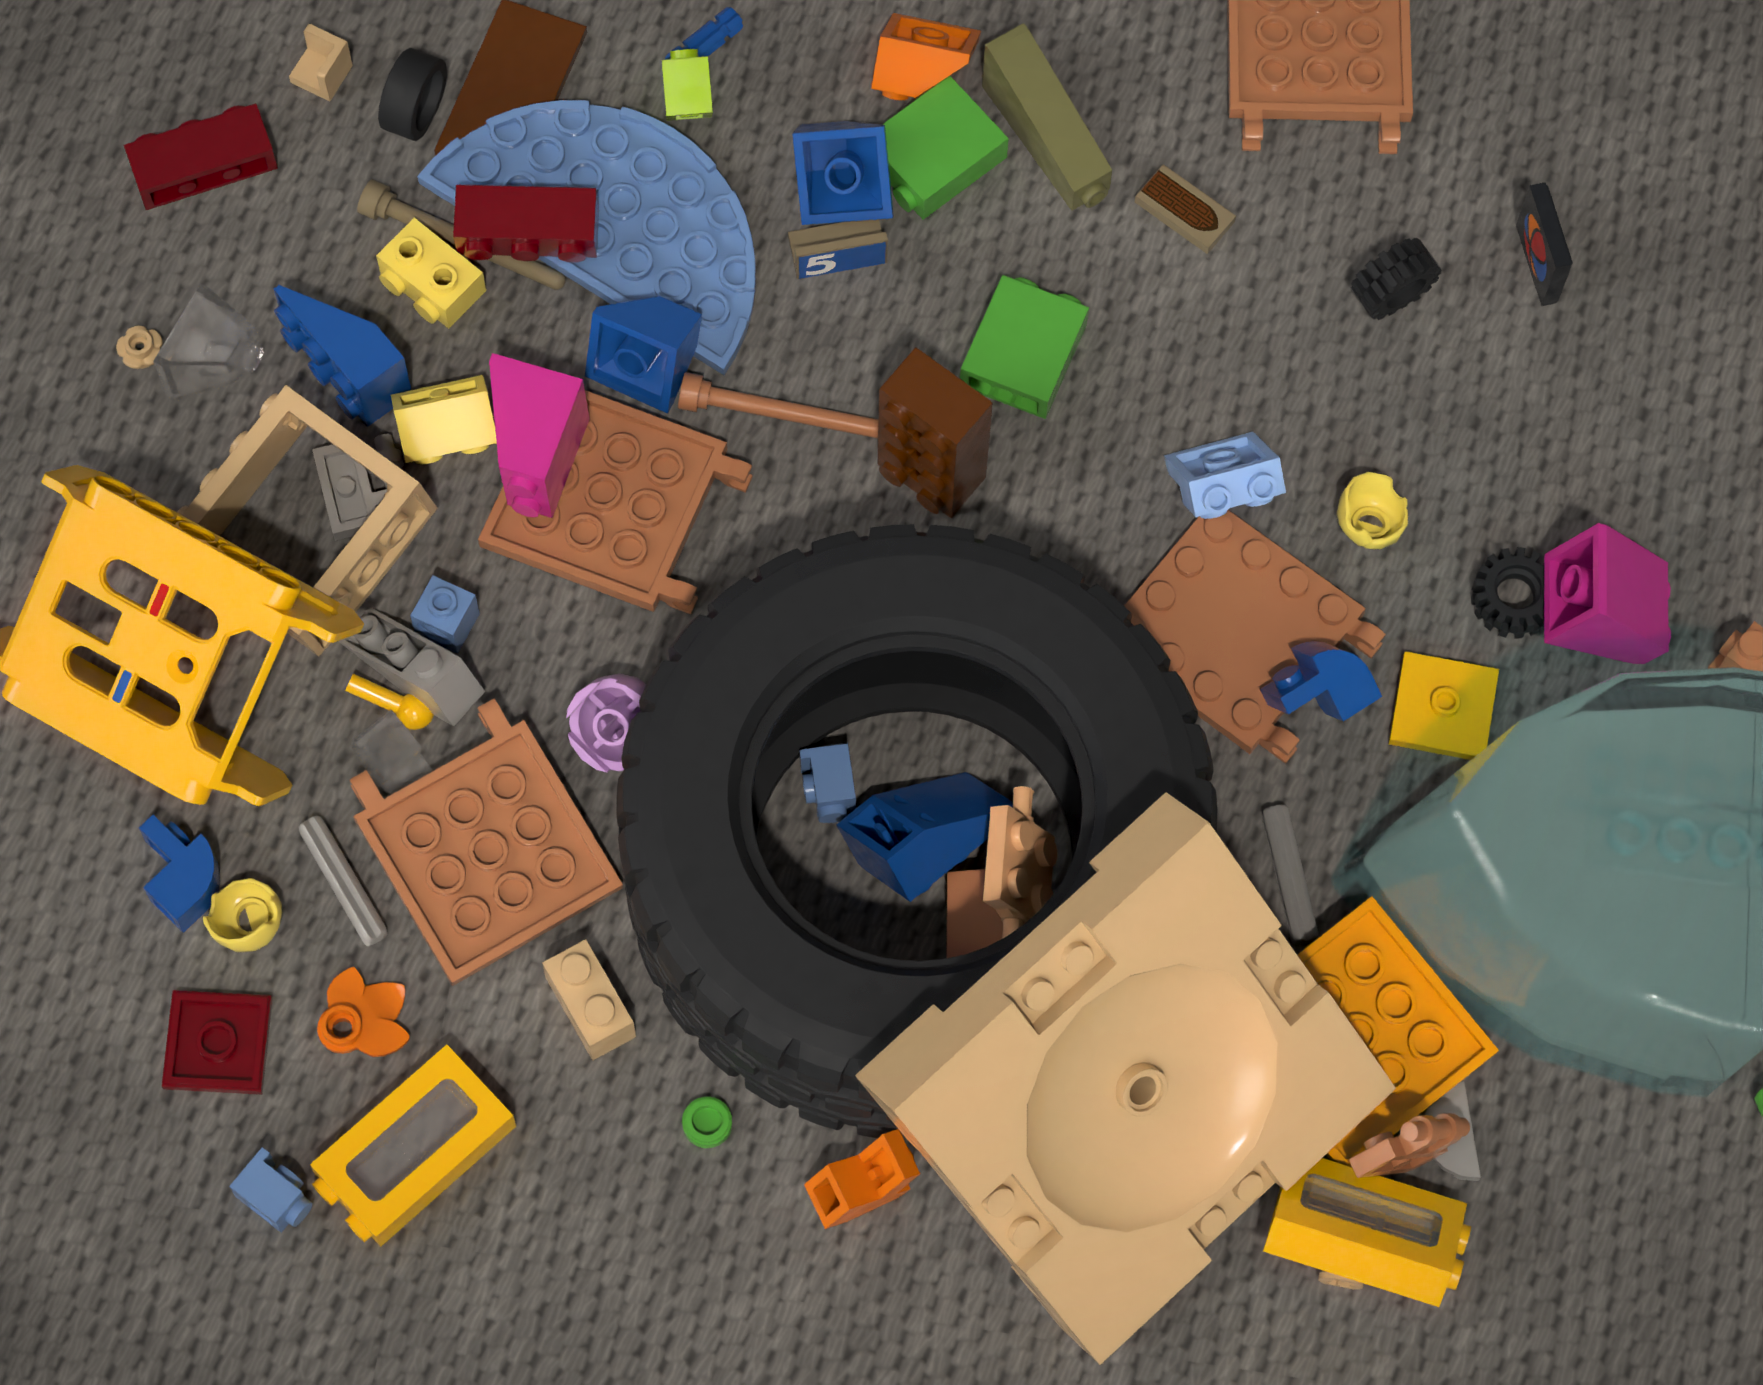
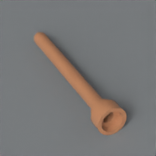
M684 373L678 409L697 412L698 408L707 410L708 405L878 438L879 419L712 387V382L705 381L703 375Z

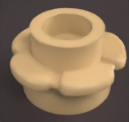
M134 326L126 331L124 337L122 336L118 339L116 349L118 355L123 357V363L126 366L134 369H143L150 367L160 359L162 354L160 347L163 345V341L157 331L153 329L146 330L144 326ZM137 344L144 345V348L141 350H137L135 347Z

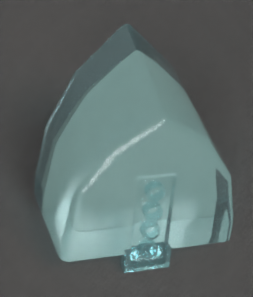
M1731 667L1620 673L1517 722L1337 868L1331 877L1332 886L1352 910H1355L1373 896L1475 1022L1530 1057L1656 1093L1706 1098L1763 1050V671Z

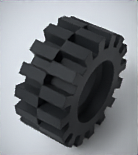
M1409 238L1405 239L1401 245L1399 243L1392 245L1388 252L1382 251L1379 253V258L1375 261L1370 260L1365 265L1366 269L1360 270L1356 274L1357 278L1352 280L1351 289L1372 319L1375 320L1377 318L1381 320L1387 314L1390 316L1396 313L1398 309L1408 306L1410 302L1419 300L1421 298L1420 294L1427 293L1432 288L1431 284L1438 281V275L1441 274L1442 270L1421 240L1418 238L1411 240Z
M1517 547L1515 554H1510L1509 548L1501 549L1498 557L1494 553L1490 555L1485 565L1482 564L1479 568L1471 589L1473 590L1471 604L1476 606L1474 614L1477 619L1484 618L1486 621L1485 628L1491 631L1495 627L1500 630L1498 636L1505 638L1508 633H1514V639L1523 638L1524 634L1528 632L1532 636L1537 634L1542 626L1544 627V563L1538 562L1541 554L1533 551L1531 558L1524 556L1526 548ZM1508 579L1522 580L1531 588L1533 602L1522 609L1511 608L1500 600L1498 586Z

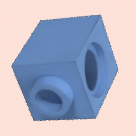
M432 575L410 617L414 632L458 654L480 613L475 594Z

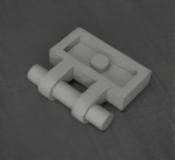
M381 434L374 438L376 451L401 469L404 466L401 451L395 448L392 435ZM331 444L312 449L334 540L353 537L385 497L387 484L384 482L385 490L372 492L368 475L373 473L335 445Z

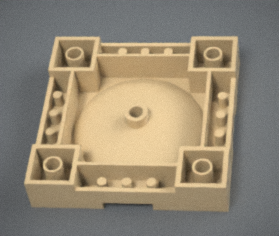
M1164 793L1089 862L1097 872L948 1009L942 1012L933 1004L855 1075L905 1138L922 1154L1012 1265L1011 1268L1055 1322L1099 1365L1212 1261L1204 1249L1273 1184L1277 1183L1287 1191L1396 1089L1330 993L1317 984L1278 929L1282 925L1211 824L1168 793Z

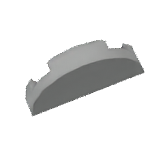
M1463 1081L1427 1108L1424 1115L1436 1117L1442 1113H1454L1469 1121V1133L1458 1142L1448 1146V1152L1436 1157L1432 1161H1435L1442 1170L1454 1175L1453 1177L1459 1180L1479 1181L1481 1176L1466 1088Z

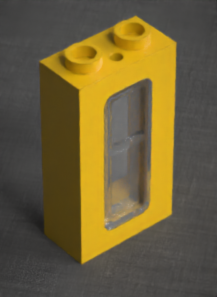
M446 1044L310 1164L315 1176L318 1178L312 1183V1186L330 1206L339 1201L351 1215L345 1219V1222L364 1243L372 1237L381 1247L516 1127L514 1116Z
M1321 1158L1287 1191L1280 1187L1263 1252L1440 1307L1446 1288L1456 1290L1462 1273L1464 1261L1456 1259V1254H1464L1471 1232V1226L1463 1224L1467 1203L1382 1176L1357 1178L1352 1167Z

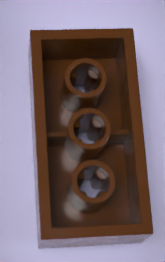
M915 347L879 389L877 464L880 466V473L891 484L901 487L904 483L915 491L919 503L931 513L938 514L942 511L952 518L986 478L993 402Z

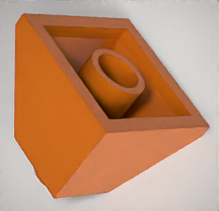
M893 13L880 36L871 89L880 90L884 97L893 100H907L909 97H918L969 63L979 42L981 31Z

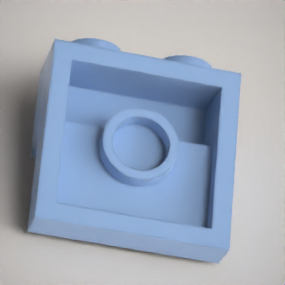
M1254 432L1164 455L1169 475L1180 486L1183 504L1195 517L1200 516L1204 519L1217 518L1226 514L1229 508L1243 504L1252 507L1265 505L1271 502L1274 496L1286 493L1280 457Z

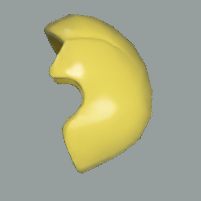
M1373 472L1360 474L1352 478L1340 496L1337 509L1339 525L1343 532L1358 546H1363L1366 549H1383L1396 543L1408 526V510L1406 509L1408 500L1405 497H1400L1395 492L1391 477ZM1366 515L1375 516L1382 522L1383 528L1360 521L1359 519Z
M253 878L235 880L219 892L212 894L211 908L208 916H203V923L212 938L220 945L235 952L256 951L267 945L278 931L282 918V903L268 884ZM244 909L246 910L252 931H245L240 926L239 916Z

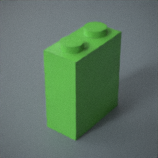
M951 76L939 82L882 124L885 125L890 181L891 186L894 188L893 195L906 212L914 210L922 220L1007 158L1009 138Z
M1002 275L962 364L960 379L983 396L1046 419L1086 329L1089 307L1082 305L1073 296L1067 294L1055 295L1039 289L1034 282L1028 279H1013Z

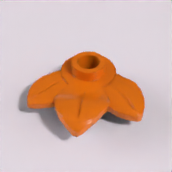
M350 967L340 973L328 987V1009L321 1015L318 1021L317 1032L321 1043L334 1053L345 1054L357 1049L372 1057L386 1056L403 1048L410 1040V1036L403 1027L394 1021L397 1019L404 1004L405 986L399 983L383 982L365 987L363 978L355 967ZM339 1022L350 1023L352 1025L350 1034L346 1037L336 1036L333 1032L336 1024Z

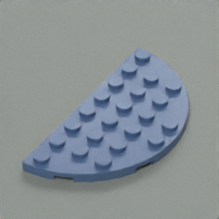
M559 100L536 103L491 117L486 120L484 126L470 132L459 140L457 137L442 149L417 176L420 185L454 206L456 185L596 188L599 201L597 258L586 257L581 262H565L558 257L539 256L538 259L609 304L661 296L702 314L698 344L693 356L724 376L736 358L747 333L756 291V264L751 232L746 215L735 191L731 190L724 177L716 169V164L694 142L671 126L630 108L622 107L620 110L606 106L590 105V102L586 100Z

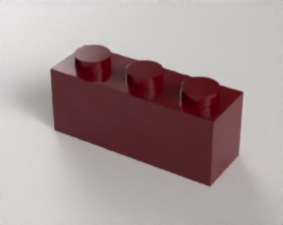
M256 103L249 106H233L220 115L204 120H189L182 123L176 129L160 134H144L134 142L124 145L146 210L278 169L274 152Z
M456 185L453 239L459 254L465 255V257L472 260H488L492 258V255L511 256L519 261H535L539 256L558 257L565 262H581L586 257L597 258L599 201L596 188Z

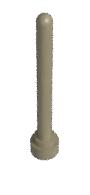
M374 179L367 183L358 202L357 212L373 220H377L378 217L384 220L391 217L405 224L416 218L443 241L455 246L453 224L396 200L397 195L390 192V187ZM492 255V258L488 259V261L554 290L563 288L566 283L565 276L562 273L536 261H519L511 256Z

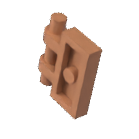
M1442 1113L1436 1117L1430 1115L1416 1116L1402 1125L1400 1135L1393 1137L1392 1132H1386L1364 1142L1366 1150L1352 1157L1349 1161L1357 1178L1405 1173L1448 1152V1146L1458 1142L1469 1133L1470 1124L1466 1118L1459 1117L1454 1113Z

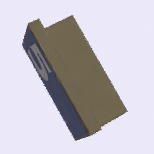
M879 219L840 222L788 232V241L797 279L887 263L888 238L886 232L881 230Z

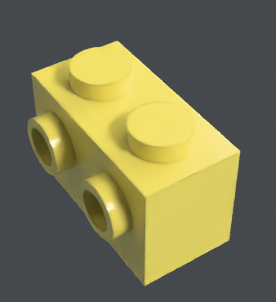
M413 218L376 255L381 274L379 279L382 284L394 295L400 296L402 293H405L415 301L413 304L415 310L431 324L438 320L449 329L486 292L483 272L416 218Z
M483 375L391 395L406 463L415 461L418 464H429L440 460L445 454L459 451L464 454H475L486 450L489 445L497 443L495 424Z

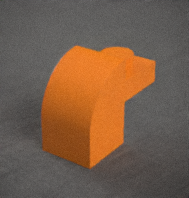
M899 1129L882 1134L860 1154L826 1165L808 1180L804 1186L824 1228L828 1229L848 1222L899 1198L910 1190L909 1183L919 1176L920 1172L911 1150L907 1147Z

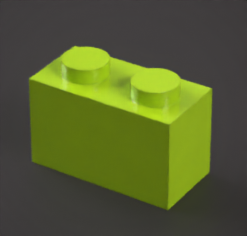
M698 49L670 51V59L662 60L666 121L712 117L713 108L708 56L698 57Z

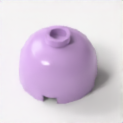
M624 674L608 675L597 678L575 694L567 708L566 718L570 716L569 725L571 732L568 733L570 744L581 760L596 770L603 772L624 770L621 760L624 742L631 720L640 712L639 700L646 686L644 682L637 677Z

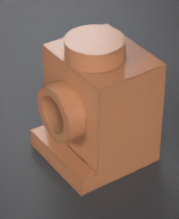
M1755 621L1743 634L1736 629L1720 649L1719 655L1708 667V669L1746 697L1763 677V627Z

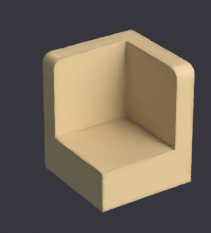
M308 24L304 30L307 49L289 75L290 82L331 101L353 66L348 42L312 24Z

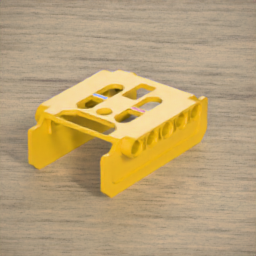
M79 465L45 472L41 482L62 494L67 504L15 627L6 626L0 628V671L8 675L2 690V696L5 700L173 796L192 804H206L213 789L235 794L256 806L265 805L289 794L292 783L281 769L238 746V742L289 627L309 631L327 642L334 643L361 633L364 623L353 609L105 472ZM117 559L126 561L158 579L147 608L110 587L106 571L112 561ZM67 582L74 584L122 612L110 643L55 613ZM177 590L207 606L215 613L218 620V628L213 637L210 639L200 638L165 619ZM250 630L272 644L230 739L227 740L193 720L230 636ZM77 646L87 647L120 665L121 668L117 677L72 653L73 649ZM183 657H187L193 662V670L189 674H185L179 669L178 664ZM139 678L145 679L174 696L180 705V713L136 689Z

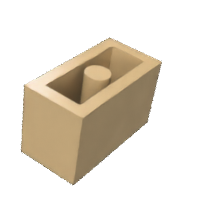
M586 939L542 962L545 977L592 1061L636 1037L633 1020Z

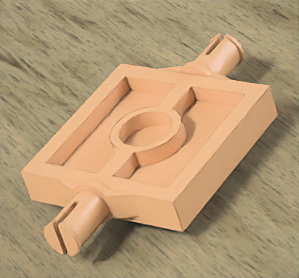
M1024 786L1013 788L1012 807L1003 805L990 808L983 902L993 907L1001 917L1003 922L1002 939L1023 926L1053 895L1051 889L1053 866L1057 861L1055 837L1033 821L1034 818L1031 814L1034 790Z

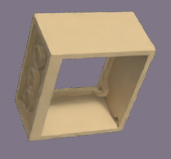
M285 385L279 394H272L264 402L260 409V418L249 431H243L236 437L230 447V455L220 468H214L205 476L200 485L201 492L189 506L179 509L177 513L220 536L306 427L309 426L387 484V492L383 500L313 587L357 612L438 508L420 482ZM289 627L287 631L290 636L317 656H320L330 645V642L306 630Z

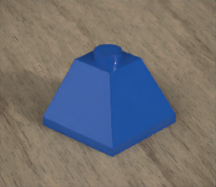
M849 121L799 125L792 135L802 225L890 219L894 217L885 125Z
M661 296L596 307L592 313L585 377L668 414L681 387L684 373L687 372L696 351L702 314Z

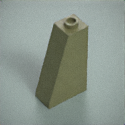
M1023 23L985 44L982 87L1071 211L1083 204L1086 208H1090L1100 203L1108 195L1111 185L1112 168L1027 26Z

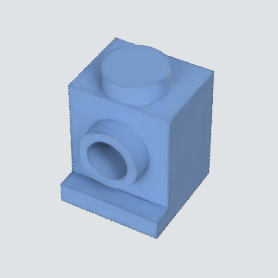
M848 743L801 749V773L811 772V774L802 775L806 804L815 803L819 822H840L847 816V813H851L856 809V795Z
M262 1147L229 1187L237 1199L282 1233L288 1224L293 1227L299 1225L310 1212L313 1203L300 1190L304 1184L302 1180L283 1165H280L275 1171L273 1169L275 1162L272 1156Z

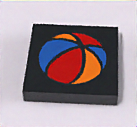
M1543 182L1529 186L1516 228L1541 306H1546L1559 301L1573 261L1549 187Z

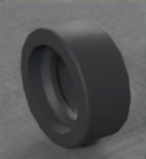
M411 47L400 54L387 77L382 91L378 111L380 128L412 141H417L424 136L443 97L447 78V67L444 60Z

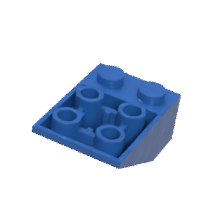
M281 285L274 288L278 307L274 309V312L284 326L280 329L283 338L294 352L297 353L301 349L305 351L311 359L308 362L311 372L323 386L330 382L340 393L335 398L341 409L351 420L359 416L368 427L393 409L392 394L411 390L404 357L375 323Z
M964 772L872 795L836 824L857 863L868 873L911 902L918 895L926 892L934 882L956 864L964 861L972 851L988 839L991 807L1003 805L1012 807L1013 802L969 773Z

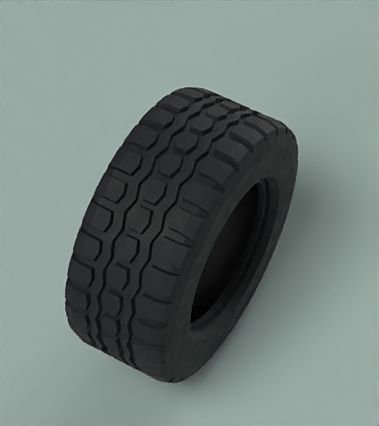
M914 524L871 527L869 536L858 537L855 531L832 535L812 542L811 551L802 553L796 548L772 559L756 569V578L751 580L744 576L724 590L708 604L709 614L707 616L699 614L678 635L668 649L670 661L663 660L656 667L647 682L639 700L640 712L631 720L625 738L621 757L624 771L618 777L616 818L619 827L618 843L628 911L632 927L638 938V948L653 984L662 989L663 1002L673 1018L686 1034L700 1038L698 1041L699 1049L728 1076L736 1077L741 1074L745 1077V1088L761 1099L778 1108H786L788 1105L799 1108L800 1118L831 1129L840 1130L844 1124L856 1126L858 1135L879 1138L882 1134L897 1130L898 1128L855 1075L933 1004L942 1012L948 1009L1097 873L1089 862L1164 793H1168L1207 820L1214 830L1217 831V793L1210 782L1214 768L1206 734L1200 725L1195 724L1198 711L1185 683L1176 671H1168L1171 660L1150 632L1142 624L1134 626L1131 623L1132 613L1098 584L1092 587L1084 584L1085 575L1065 562L1048 554L1039 559L1030 555V546L1009 538L989 534L985 540L974 538V530L954 526L930 525L927 532H916ZM930 712L949 715L981 726L1003 738L1019 750L1037 768L1057 798L1065 817L1072 853V861L1065 877L1045 905L1023 926L1007 937L968 954L926 961L898 960L876 956L845 945L816 928L787 901L768 872L757 844L758 829L765 807L785 772L800 757L801 749H809L830 733L848 724L887 713Z

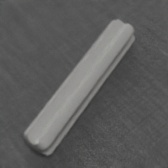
M1286 805L1270 806L1263 810L1262 821L1291 942L1294 945L1310 944L1317 940L1319 933L1289 810Z
M314 816L301 823L299 826L300 835L366 946H371L383 940L387 936L386 927L322 817Z

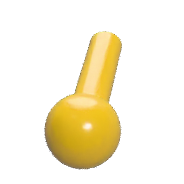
M352 674L345 690L395 713L399 723L408 729L417 730L424 728L432 721L434 716L429 708L413 695L407 694L402 696L355 674Z

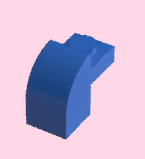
M1319 641L1305 642L1292 647L1291 649L1299 665H1292L1279 670L1273 676V681L1260 689L1268 706L1286 714H1290L1315 698L1325 714L1343 722L1382 697L1369 668L1359 657Z
M152 815L139 827V830L145 842L168 865L143 888L149 900L184 933L210 908L212 894L219 891V866L209 843L202 834L191 842L175 823L170 821L164 826Z

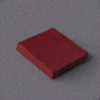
M173 990L162 1088L166 1090L263 1095L272 996Z

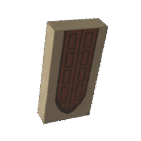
M1164 164L1135 196L1134 202L1206 254L1211 251L1236 220V215Z

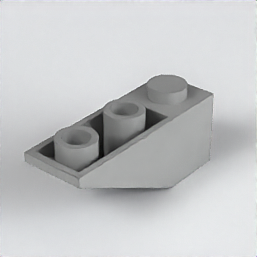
M371 607L360 617L364 623L361 633L339 641V643L406 695L411 694L429 708L434 716L453 727L485 692L459 656Z

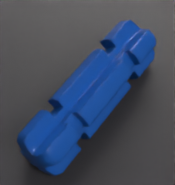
M727 7L714 16L715 22L708 21L682 42L684 44L683 48L677 46L672 51L698 49V57L709 56L726 42L724 40L726 36L732 38L742 30L743 20L733 8ZM670 52L666 55L665 60L670 59Z

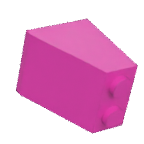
M492 353L489 366L498 463L507 505L511 506L517 513L527 517H538L540 514L553 518L590 420L583 379Z
M1597 523L1547 552L1544 557V643L1632 664H1646L1669 652L1671 630L1668 621V600L1671 587L1668 582V562L1611 527L1601 523Z

